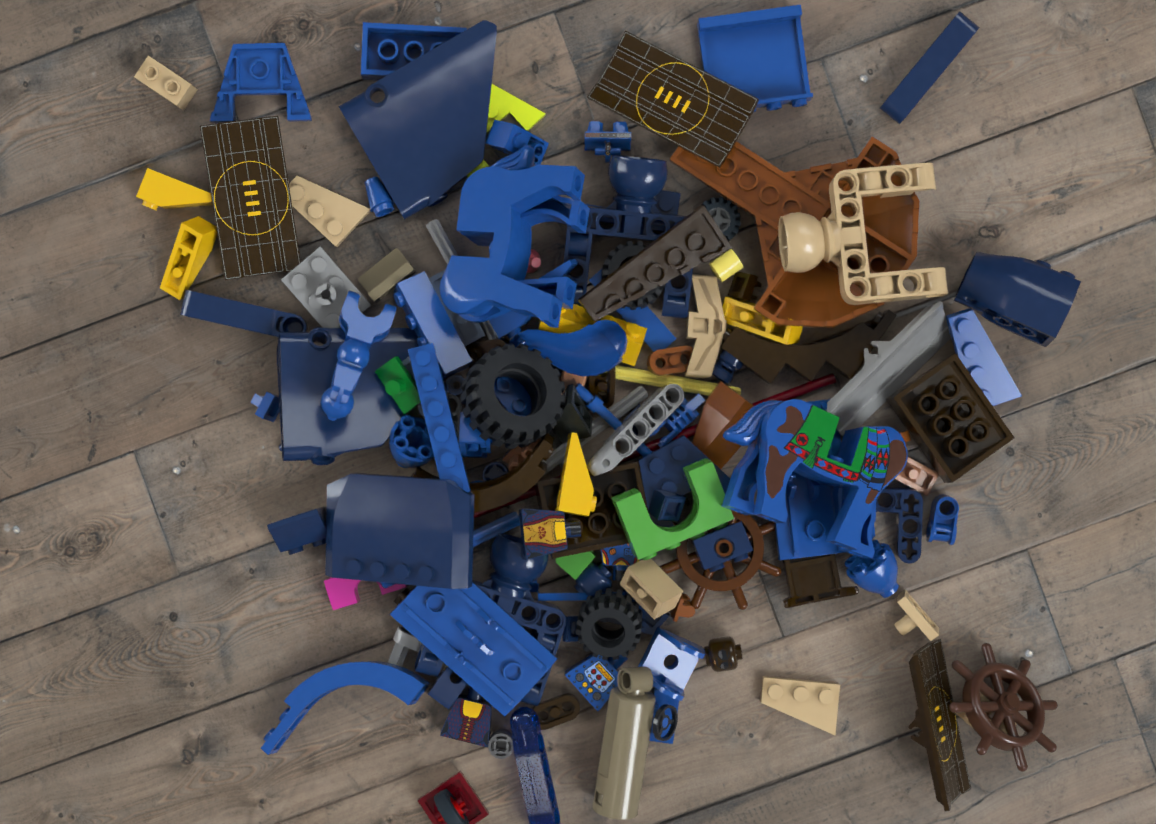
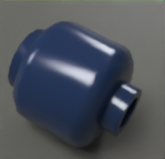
M591 562L575 580L576 584L574 587L579 593H586L587 596L591 595L594 598L596 591L601 589L602 592H606V588L612 587V581L609 578L612 573L603 563L598 566L596 563Z

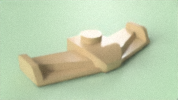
M692 274V288L697 312H688L686 339H694L696 341L685 377L708 378L712 376L722 344L723 334L726 332L727 321L724 317L717 276Z

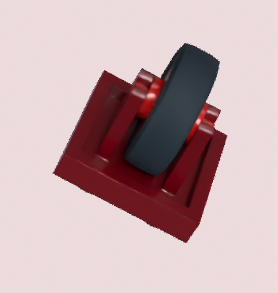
M461 770L418 799L419 804L433 824H476L489 815V811Z

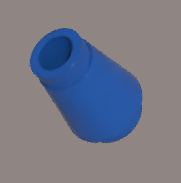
M372 177L366 180L364 184L366 186L370 211L374 212L376 217L391 213L394 210V201L379 178Z

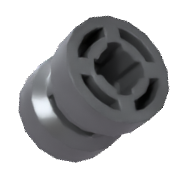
M498 729L493 732L488 744L491 755L498 759L509 757L514 749V736L506 729Z

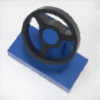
M654 688L656 701L649 741L673 744L678 722L679 700L671 698Z

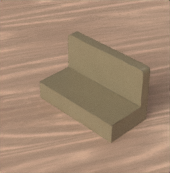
M395 248L360 276L358 281L368 292L371 299L378 303L395 289L397 283L408 279L416 270L400 250Z

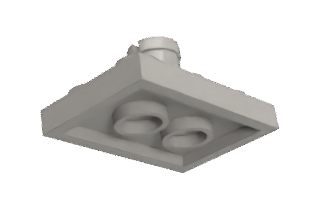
M321 246L281 279L323 328H341L339 316L349 291L360 295L358 308L361 313L371 306L369 301Z

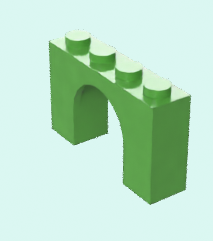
M704 458L683 467L692 491L693 506L688 517L678 525L662 527L654 524L649 516L641 493L636 488L611 498L632 553L638 560L651 559L657 555L656 552L665 548L666 550L677 548L681 545V541L688 538L690 540L698 539L704 535L705 531L712 528L714 530L721 529L728 525V521L734 519L731 510L721 507L725 493L711 460Z

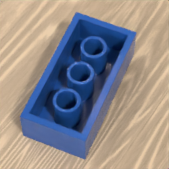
M363 22L362 80L378 81L464 32L467 28Z

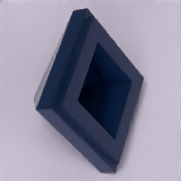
M578 615L565 616L566 626L562 635L563 642H577L576 627Z

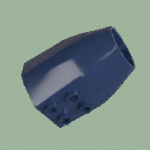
M976 252L961 281L954 301L973 309L1000 328L1047 347L1056 338L1062 327L1081 281L1075 279V275L1070 272H1058L1051 269L1050 264L1041 260L1035 262L1021 257Z

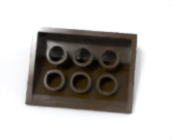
M956 353L909 382L886 399L944 483H953L1015 438Z
M639 462L615 466L612 470L597 476H593L589 471L594 489L593 496L597 497L594 512L590 511L589 516L564 513L565 522H580L581 537L567 538L568 548L551 553L552 559L629 544L611 498L636 488L641 493L648 511ZM561 477L538 481L534 485L539 510L555 511Z

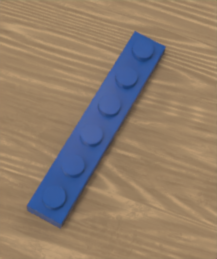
M434 343L408 349L439 478L450 479L457 483V486L461 489L471 492Z

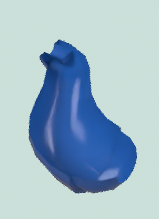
M600 320L593 325L589 324L581 330L571 333L558 334L538 329L525 330L515 335L509 342L513 343L515 348L519 344L527 345L530 351L535 348L541 352V357L544 359L548 357L554 366L567 373L585 377L597 376L607 372L622 362V356L626 352L627 336L625 331L616 322Z

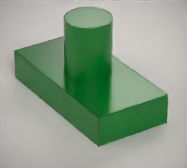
M398 356L392 358L375 371L384 384L386 392L392 396L403 414L408 413L421 403L416 382Z

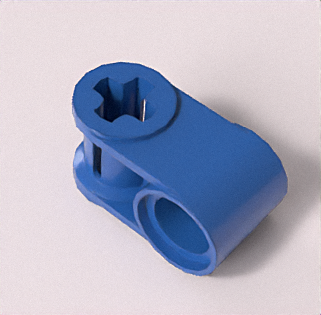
M941 494L932 500L926 529L927 542L936 540L948 542V545H954L959 512L958 502L954 498ZM948 500L951 505L950 510L946 513H941L939 509L940 504Z

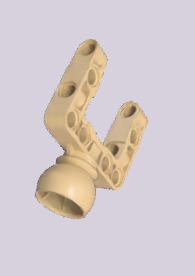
M933 163L848 169L837 173L829 184L832 213L828 218L822 217L819 221L814 216L801 212L780 216L778 239L780 258L784 271L806 272L818 266L822 259L826 263L832 261L838 267L841 297L846 303L851 305L948 295L944 267L870 273L861 197L880 195V198L911 195L917 191L936 190ZM896 175L900 177L902 186H895L891 182V176ZM838 181H847L850 185V190H841ZM841 207H850L853 211V217L844 216L841 212ZM848 258H854L858 261L859 268L857 270H852L848 267ZM904 279H909L913 282V291H907L903 287ZM851 284H857L861 287V296H855L851 293Z

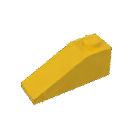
M149 168L146 170L136 195L137 198L143 200V206L156 211L158 206L164 209L213 205L211 193Z
M200 216L181 223L160 289L178 300L184 299L185 290H189L212 251L217 237L215 225Z
M725 296L722 307L727 324L786 345L799 342L803 326L776 325L754 310L755 303Z
M571 432L568 434L555 511L589 516L590 511L594 512L597 497L593 496L594 489L578 435Z

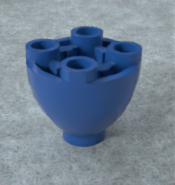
M405 415L394 424L390 431L389 449L392 457L400 467H421L434 458L426 421L421 418Z
M873 540L875 550L873 558L863 559L855 555L849 557L845 561L846 573L858 587L880 594L883 598L893 595L899 588L896 582L898 576L897 561L888 544Z

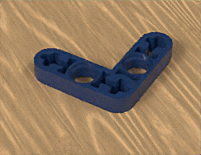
M885 487L880 494L889 493L892 496V503L889 506L883 507L879 505L877 497L876 512L898 513L897 553L904 563H914L921 556L923 498L916 489ZM909 494H913L914 498L918 499V502L913 503V512H918V515H903V511L908 512L909 510L907 502H904V499L909 498ZM907 519H913L917 522V529L912 533L903 530V523ZM902 536L906 538L917 537V541L911 540V546L913 550H916V553H912L909 558L902 552V550L907 549V539L902 540Z

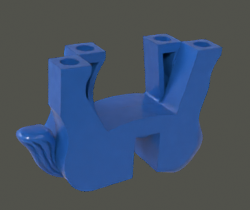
M525 145L515 153L498 160L491 167L479 169L468 177L461 190L457 231L478 246H489L490 258L451 256L440 282V295L443 303L449 310L459 314L465 320L475 323L485 322L507 312L514 311L523 316L537 317L548 326L558 328L562 307L573 309L577 283L569 277L525 280L531 254L532 226L543 222H559L570 226L578 233L586 234L590 208L581 201L585 175L576 166H534L535 150L533 147ZM559 195H567V196H569V197H571V198H565V197H561V196H559Z

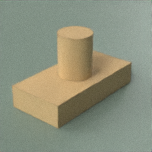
M906 589L901 592L897 597V603L907 614L894 624L901 635L905 636L918 626L930 641L935 639L939 635V627Z

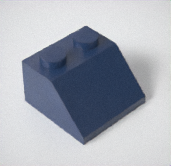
M324 506L267 525L280 552L288 551L289 555L304 551L303 545L312 543L313 547L326 544V510Z

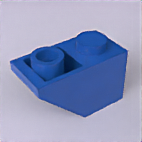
M494 120L485 142L487 145L508 155L515 153L525 145H529L535 150V166L541 164L549 144L515 124Z

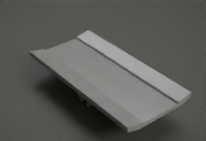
M940 300L936 304L927 305L891 341H872V346L878 348V354H870L867 348L864 349L865 364L863 368L827 402L826 411L840 417L836 430L842 438L845 430L859 428L887 401L888 397L894 394L951 339L946 315L943 310V303Z

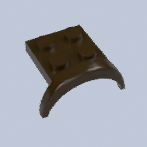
M835 554L783 560L790 596L783 600L785 608L853 596L859 593L857 586L841 587Z

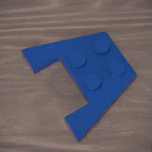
M285 43L233 44L225 68L221 89L217 94L218 98L215 108L210 116L212 123L235 121V96L287 95V120L289 122L312 121Z

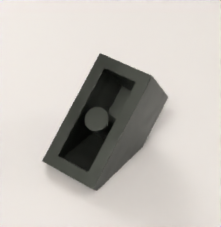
M568 385L563 393L566 396V403L562 407L564 412L561 418L556 421L557 424L552 428L553 433L559 436L562 443H567L568 434L571 432L577 433L579 440L591 437L593 417L574 385Z

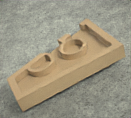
M763 676L761 703L836 735L840 693L839 683Z

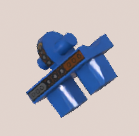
M590 121L588 130L585 131V151H595V155H605V163H610V155H621V151H631V132H628L627 123L615 122L613 123V132L603 131V123L600 121Z

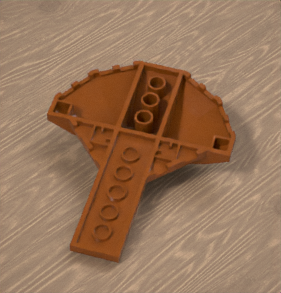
M872 136L857 158L834 164L814 166L800 171L783 172L738 142L735 143L721 168L678 146L671 156L670 162L756 219L768 288L755 305V311L780 326L834 328L885 304V302L860 305L846 303L840 293L838 267L832 261L826 263L822 259L818 266L806 272L784 271L780 258L778 225L780 216L796 212L812 215L819 221L822 217L828 218L832 213L829 184L837 173L848 169L901 165L896 151ZM896 175L891 176V182L895 186H902L900 177ZM838 181L841 190H850V185L847 181ZM913 192L911 195L880 198V195L861 197L870 273L908 270L917 257L920 202L917 195ZM841 207V212L844 216L853 217V211L850 207ZM847 259V265L850 269L857 270L859 268L856 259ZM857 284L850 285L851 293L855 296H861V287Z

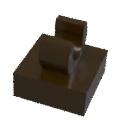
M737 272L733 277L728 296L746 301L757 300V296L752 295L755 286L761 287L762 284L757 281L758 277L755 275Z

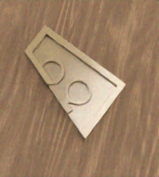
M296 176L289 183L292 206L336 247L370 213V208L299 176Z

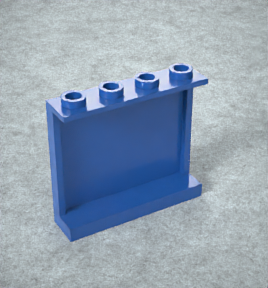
M801 4L698 18L697 29L703 71L758 98L759 102L756 108L766 107L767 111L781 109L784 104L792 103V107L807 105V101L813 98V93H810L800 20L802 16Z

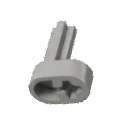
M398 626L393 637L395 645L387 663L402 667L409 649L419 652L421 642L404 627Z

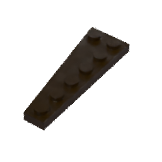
M701 205L577 300L593 321H597L627 305L628 302L644 296L650 290L668 283L669 280L680 274L683 275L689 272L695 266L730 250L732 246L705 206Z

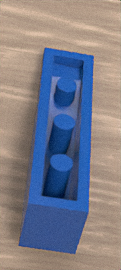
M576 258L568 260L539 279L566 277L575 268L578 261ZM510 311L490 319L489 322L498 338L508 336L511 339L522 332L520 327L527 324L532 317Z

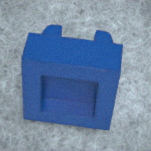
M266 392L265 396L254 394L250 403L258 407L255 415L274 422L280 412L279 396L270 392Z

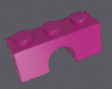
M332 577L324 580L333 610L360 601L358 584L361 580ZM377 582L382 595L408 586L405 584H395L384 589L381 583Z

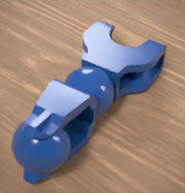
M353 291L348 292L339 316L340 326L346 336L345 341L337 350L338 361L332 376L331 387L324 391L320 402L328 419L332 421L346 417L354 408L352 393L357 386L363 368L367 366L370 360L369 349L373 343L387 337L397 309L396 306L385 304L380 315L366 317L358 308L360 295Z

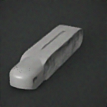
M669 384L657 389L605 440L603 446L591 457L587 466L591 474L597 476L608 472L623 458L631 455L681 405L684 400L682 388L677 384ZM666 392L671 396V402L667 400ZM649 409L653 410L654 419L650 416ZM633 425H634V426L637 428V430H638V435H637V436L633 433V430H632ZM616 442L621 446L620 453L615 448Z

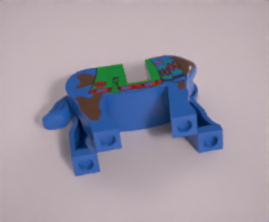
M798 399L762 402L749 409L735 425L723 433L725 440L741 446H748V449L741 461L733 469L721 507L743 515H756L775 523H786L788 513L785 493L792 472L823 485L842 488V507L825 541L840 546L841 551L863 559H872L875 553L872 542V530L876 520V499L883 489L905 468L908 458L905 441L897 430L888 426L859 427L845 430L837 457L828 455L840 417ZM757 490L756 502L754 504V495Z

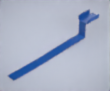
M537 580L530 583L532 587L530 592L538 593V601L586 600L588 597L586 593H539Z

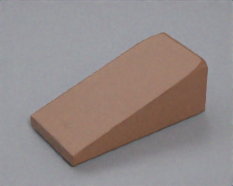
M908 457L905 468L895 480L928 496L938 477V473Z

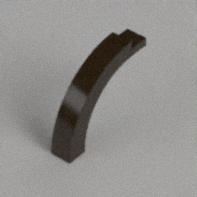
M546 433L525 460L510 472L492 480L469 483L471 493L474 494V512L490 510L505 505L533 487L546 473L548 464L544 461L549 459L555 449L552 447L554 438ZM417 467L411 477L440 479L420 467Z

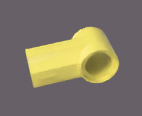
M732 249L724 252L709 263L713 274L721 282L744 268Z

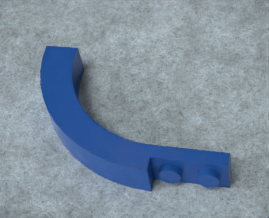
M379 661L350 662L324 669L303 681L284 700L291 709L287 708L279 717L281 721L276 728H272L265 735L264 741L266 742L261 749L267 755L277 753L308 711L321 698L339 688L348 685L372 686L395 695L407 705L416 704L431 683L409 669Z

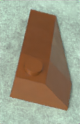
M720 380L705 400L703 412L697 424L692 443L717 467L722 469L741 447V445L725 440L723 438L724 431L735 425L755 405Z

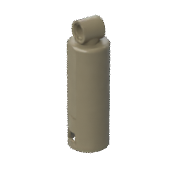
M645 666L620 669L617 676L618 686L610 690L592 809L601 816L611 819L628 820L638 815L656 701L655 695L650 692L653 686V674Z

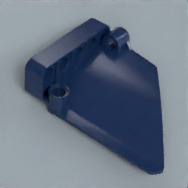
M487 20L477 23L371 84L366 91L338 106L404 220L427 206L432 207L448 197L447 192L483 161L497 37V26ZM375 92H383L385 98L382 102L375 103L371 100L372 95Z
M320 327L314 328L310 332H279L277 374L282 460H311L315 465H328L335 461V457L343 453L384 445L390 436V431L394 424L405 414H403L392 396L386 392L384 384L375 371L396 356L401 361H404L409 356L408 349L419 347L417 343L418 336L414 329L390 328L386 338L371 345L369 349L370 360L367 366L363 368L357 386L352 393L354 408L346 417L336 419L335 421L328 419L320 402L324 391L331 387L332 376L338 361L337 350L345 341V332L342 328ZM314 342H321L324 345L318 346Z

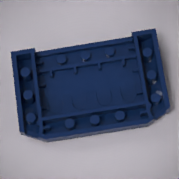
M351 473L328 484L325 575L332 578L448 589L472 587L474 494L457 486V483L450 479Z

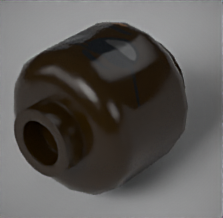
M732 637L714 638L709 641L708 646H704L707 667L711 666L715 672L735 670L738 666V660L743 659L741 644L735 645Z

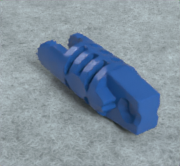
M699 393L689 402L684 398L681 405L650 437L658 433L661 427L665 426L670 433L659 441L658 446L661 448L668 444L700 415L696 410L705 402V399Z

